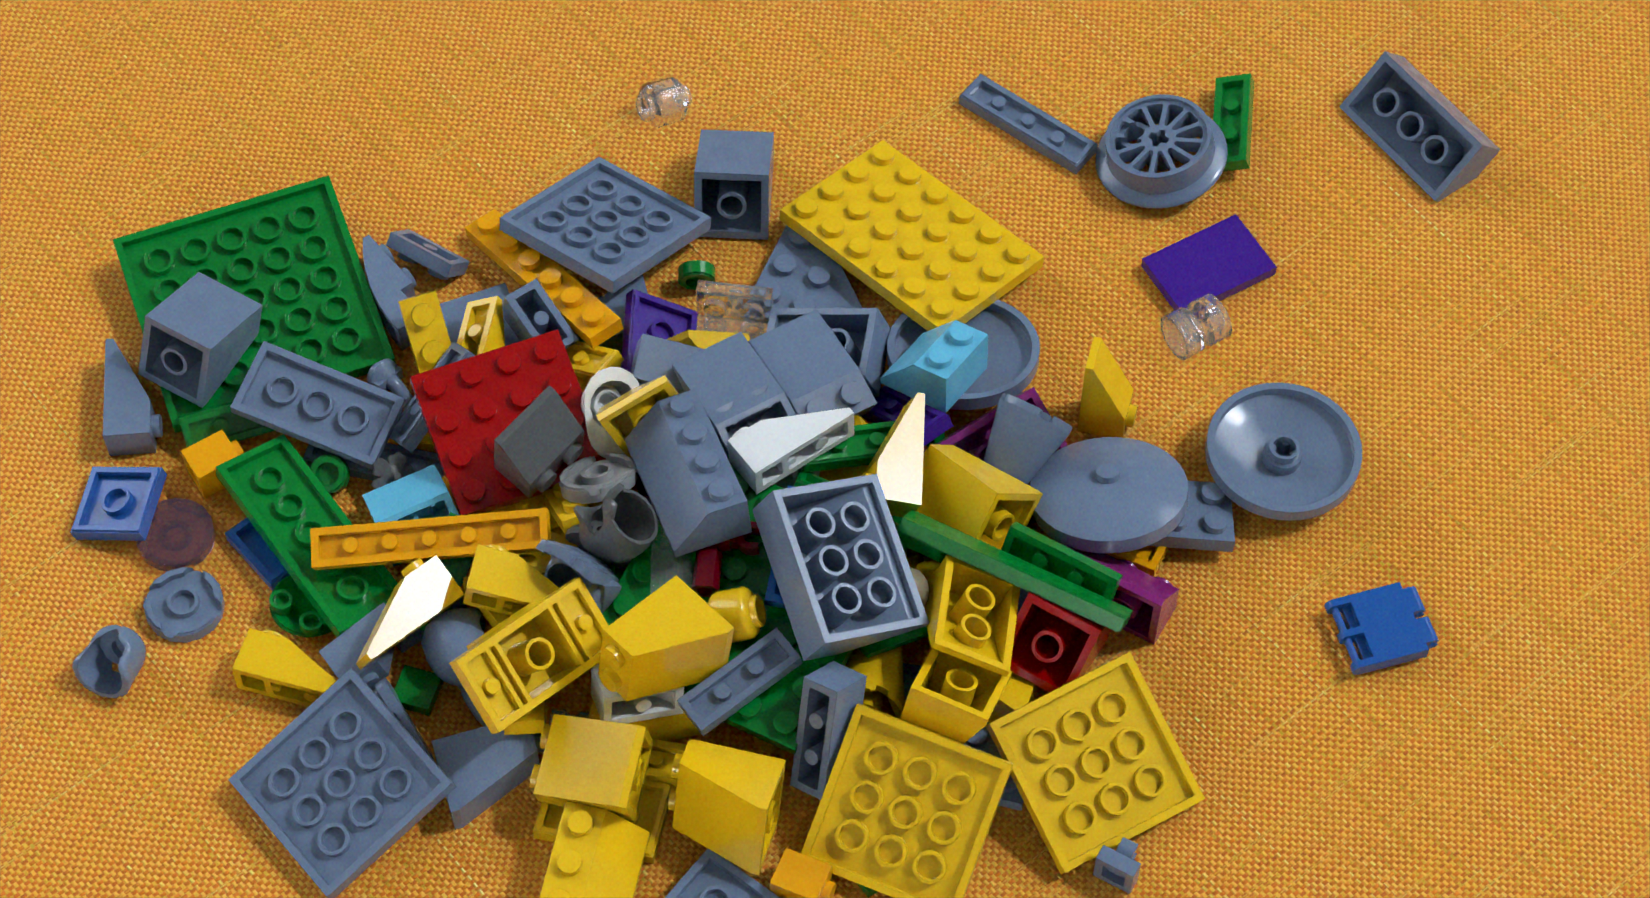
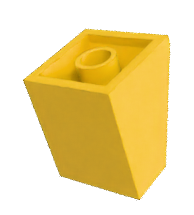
M930 444L923 453L922 505L916 511L1001 550L1008 530L1014 522L1027 527L1043 493L954 445Z
M676 575L603 630L598 671L599 678L609 691H616L625 701L700 683L728 663L734 627Z
M932 648L910 687L900 719L964 744L986 726L1011 678L1012 671L1005 677Z
M553 714L551 725L545 724L543 727L540 748L545 750L541 765L535 764L533 767L529 786L534 789L533 794L540 802L564 807L566 801L607 809L630 822H634L654 742L644 726Z
M689 738L683 754L676 753L671 771V777L677 778V786L674 785L672 787L668 801V810L674 811L672 828L747 872L759 875L778 826L786 760Z

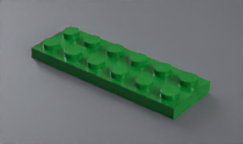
M284 434L216 466V477L336 638L383 602L387 603L394 587L398 583L384 565L314 570L311 567L310 528L353 524Z

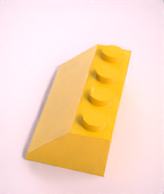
M566 801L539 898H634L650 832L607 809Z

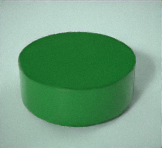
M701 260L684 262L678 267V283L690 290L707 289L715 283V266Z
M322 455L315 459L310 466L312 472L329 494L342 491L350 480L349 466L341 457Z

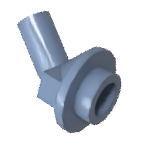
M383 359L373 364L369 369L367 375L368 383L386 391L390 390L391 393L405 398L406 405L404 409L413 398L401 381L403 378L402 368L391 359Z

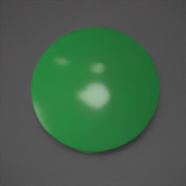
M290 575L276 585L270 595L269 606L272 618L280 628L300 637H318L332 632Z

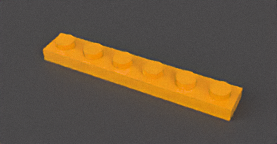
M496 209L491 210L465 227L468 239L521 286L537 279L573 332L592 349L624 329L621 318L557 262L499 230L500 217L503 215Z
M547 508L310 528L311 567L314 570L407 563L414 562L418 558H421L422 561H428L435 555L440 560L474 557L478 544L483 546L499 545L511 553L540 551L536 549L542 539L551 540L550 511Z

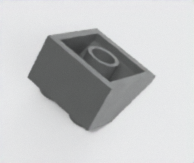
M550 385L494 440V468L528 498L537 490L544 492L557 477L555 472L564 463L572 464L584 450L582 446L584 440L583 428Z

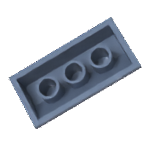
M1386 51L1339 106L1436 202H1439L1477 178L1501 150L1404 56Z
M696 389L658 400L625 438V443L674 556L678 557L751 533L747 499Z

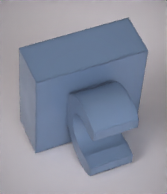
M1123 837L1116 851L1103 845L1096 857L1093 876L1130 894L1138 881L1141 863L1134 860L1137 855L1135 851L1139 844Z

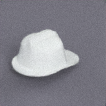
M608 367L599 370L590 378L581 397V409L585 417L591 446L604 458H606L605 454L608 453L624 454V452L598 421L596 414L599 408L639 386V382L634 375L621 367Z

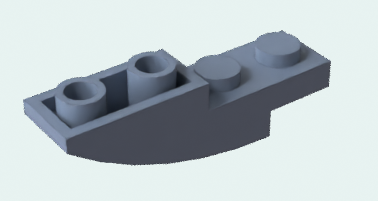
M367 235L363 238V259L368 285L382 324L403 351L411 345L398 301L415 296L414 287L416 286V281L407 268L403 267L400 269L392 253L384 244L378 245L370 235Z

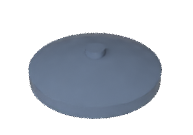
M997 300L965 323L988 334L987 369L950 409L975 410L998 405L1003 392L1013 396L1018 395L1031 383L1037 372L1040 343L1034 326L1019 310L1003 301ZM904 313L892 325L888 335L887 362L889 368L922 333L927 332L926 329Z
M1263 383L1235 393L1217 409L1209 425L1205 442V456L1208 469L1215 483L1237 505L1266 518L1285 521L1304 520L1317 517L1332 510L1349 495L1356 483L1361 468L1362 444L1359 433L1351 418L1330 398L1301 385Z
M1101 437L1067 445L1057 450L1030 482L1031 487L1043 493L1033 513V518L1037 525L1055 541L1086 552L1121 553L1149 546L1170 534L1180 524L1188 507V481L1183 468L1177 460L1155 445L1130 438Z

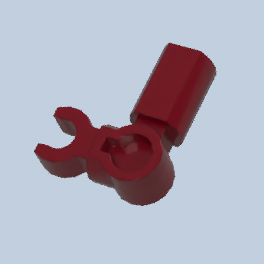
M750 521L751 533L696 551L691 589L700 597H710L713 593L719 591L723 551L732 552V549H739L748 556L760 554L758 542L746 541V538L750 535L760 536L756 522Z

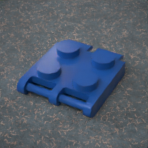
M1400 582L1332 599L1324 604L1326 612L1333 615L1339 633L1337 638L1339 643L1345 644L1352 664L1350 669L1353 675H1360L1425 658L1429 649L1436 647L1439 641L1429 617H1422L1424 615L1423 612L1426 610L1415 586L1402 588Z

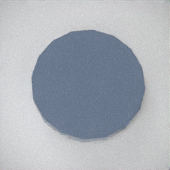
M181 567L167 571L155 579L149 587L150 591L147 594V598L145 597L143 604L147 622L158 636L170 642L183 643L201 639L213 631L222 619L225 607L220 584L215 578L205 571L203 573L194 571L190 567Z

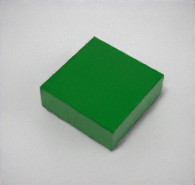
M404 665L394 690L406 710L430 716L444 681L432 672Z

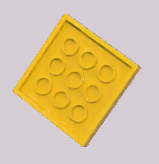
M1131 652L1115 658L986 725L1002 759L1014 763L1010 775L1060 874H1064L1097 857L1103 845L1112 849L1119 845L1123 837L1131 839L1205 799Z
M858 703L856 704L801 854L832 865V873L893 898H964L1014 763Z

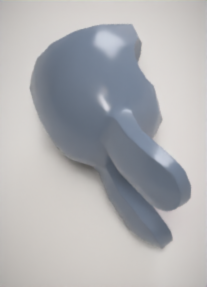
M478 608L448 610L434 617L426 626L421 641L424 654L434 674L448 684L457 686L475 719L482 726H486L449 664L468 650L466 647L468 644L484 634L485 618Z

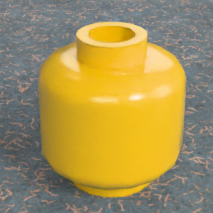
M747 587L717 591L709 598L708 604L734 627L732 643L755 638L759 634L760 628L766 623V610L760 595L754 594Z

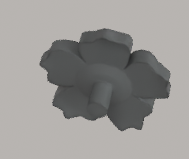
M397 452L394 455H388L387 461L378 457L372 463V474L378 477L371 483L374 490L415 472L411 465L405 466L406 455Z

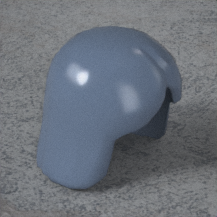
M106 626L94 635L88 646L74 659L72 668L76 678L89 691L102 697H123L128 693L144 664L146 646L135 631L125 626ZM112 662L118 664L119 672L112 670Z

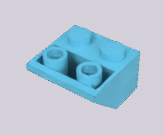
M435 464L362 495L374 523L445 517L450 512L459 515ZM395 563V564H393V567H394V566H397V565H399V564H401V563Z

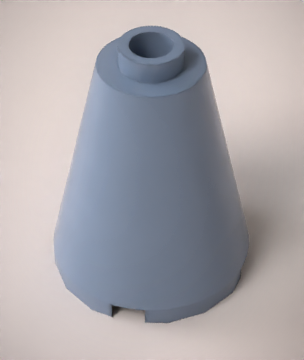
M1003 392L998 401L984 462L1029 484L1069 436L1073 427L1055 416L1051 419L1052 417L1043 412L1042 409Z

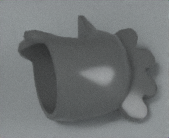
M619 483L608 491L602 505L592 508L576 506L574 512L580 524L569 528L565 537L570 543L577 545V548L587 551L609 566L615 565L618 569L625 571L631 559L643 553L655 539L658 533V518L654 508L645 497L635 491L624 489V485Z

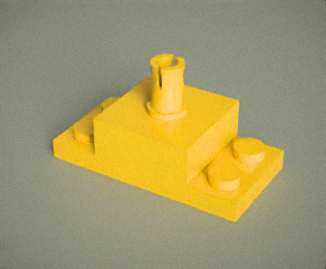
M577 577L544 599L527 604L468 644L466 646L468 650L449 664L490 733L496 734L600 662L603 630L609 625L581 577Z

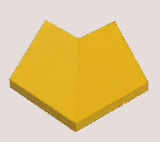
M664 375L633 388L599 408L596 416L624 454L632 458L626 446L625 438L658 400L679 393Z

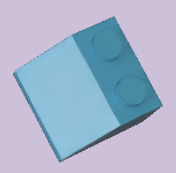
M957 320L924 332L882 375L881 384L912 398L917 393H924L925 404L946 413L987 369L988 334Z

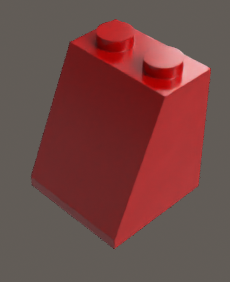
M1029 592L1016 619L1010 671L1051 692L1086 673L1105 645L1112 630Z

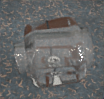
M667 76L643 84L635 103L640 118L651 126L660 128L684 120L689 112L692 97L687 86L683 85L677 78Z

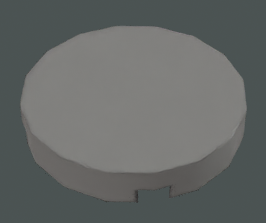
M618 453L605 454L606 460L596 461L595 456L578 460L565 468L559 476L562 497L574 503H597L603 501L608 491L619 483L624 485V489L630 490L639 479L635 463L627 455Z

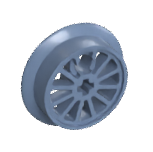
M1151 95L1127 104L1112 118L1096 151V170L1104 187L1118 199L1143 208H1169L1192 201L1208 191L1217 182L1225 168L1228 149L1226 139L1220 127L1198 105L1188 99L1175 95ZM1137 140V143H1129L1131 141ZM1188 152H1197V153H1196V155H1191V154L1188 153ZM1177 161L1184 164L1179 168L1175 167ZM1146 165H1148V172L1141 171ZM1168 170L1167 172L1157 173V171Z

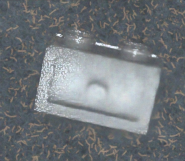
M698 280L696 288L697 330L749 333L750 340L766 333L770 311L774 308L773 288Z

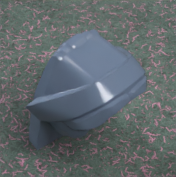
M542 539L536 546V549L551 555V560L547 565L544 576L559 588L570 580L581 577L602 614L620 593L622 586L618 584L619 579L615 576L609 565L587 551Z

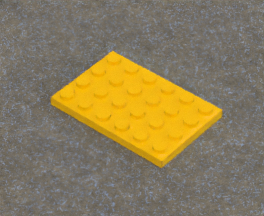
M884 140L780 209V221L927 331L954 320L964 324L1042 268L1044 263V256Z

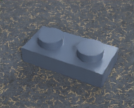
M410 229L391 232L386 246L398 252L397 256L400 259L409 263H420L428 268L427 272L430 275L442 280L465 275L470 262Z

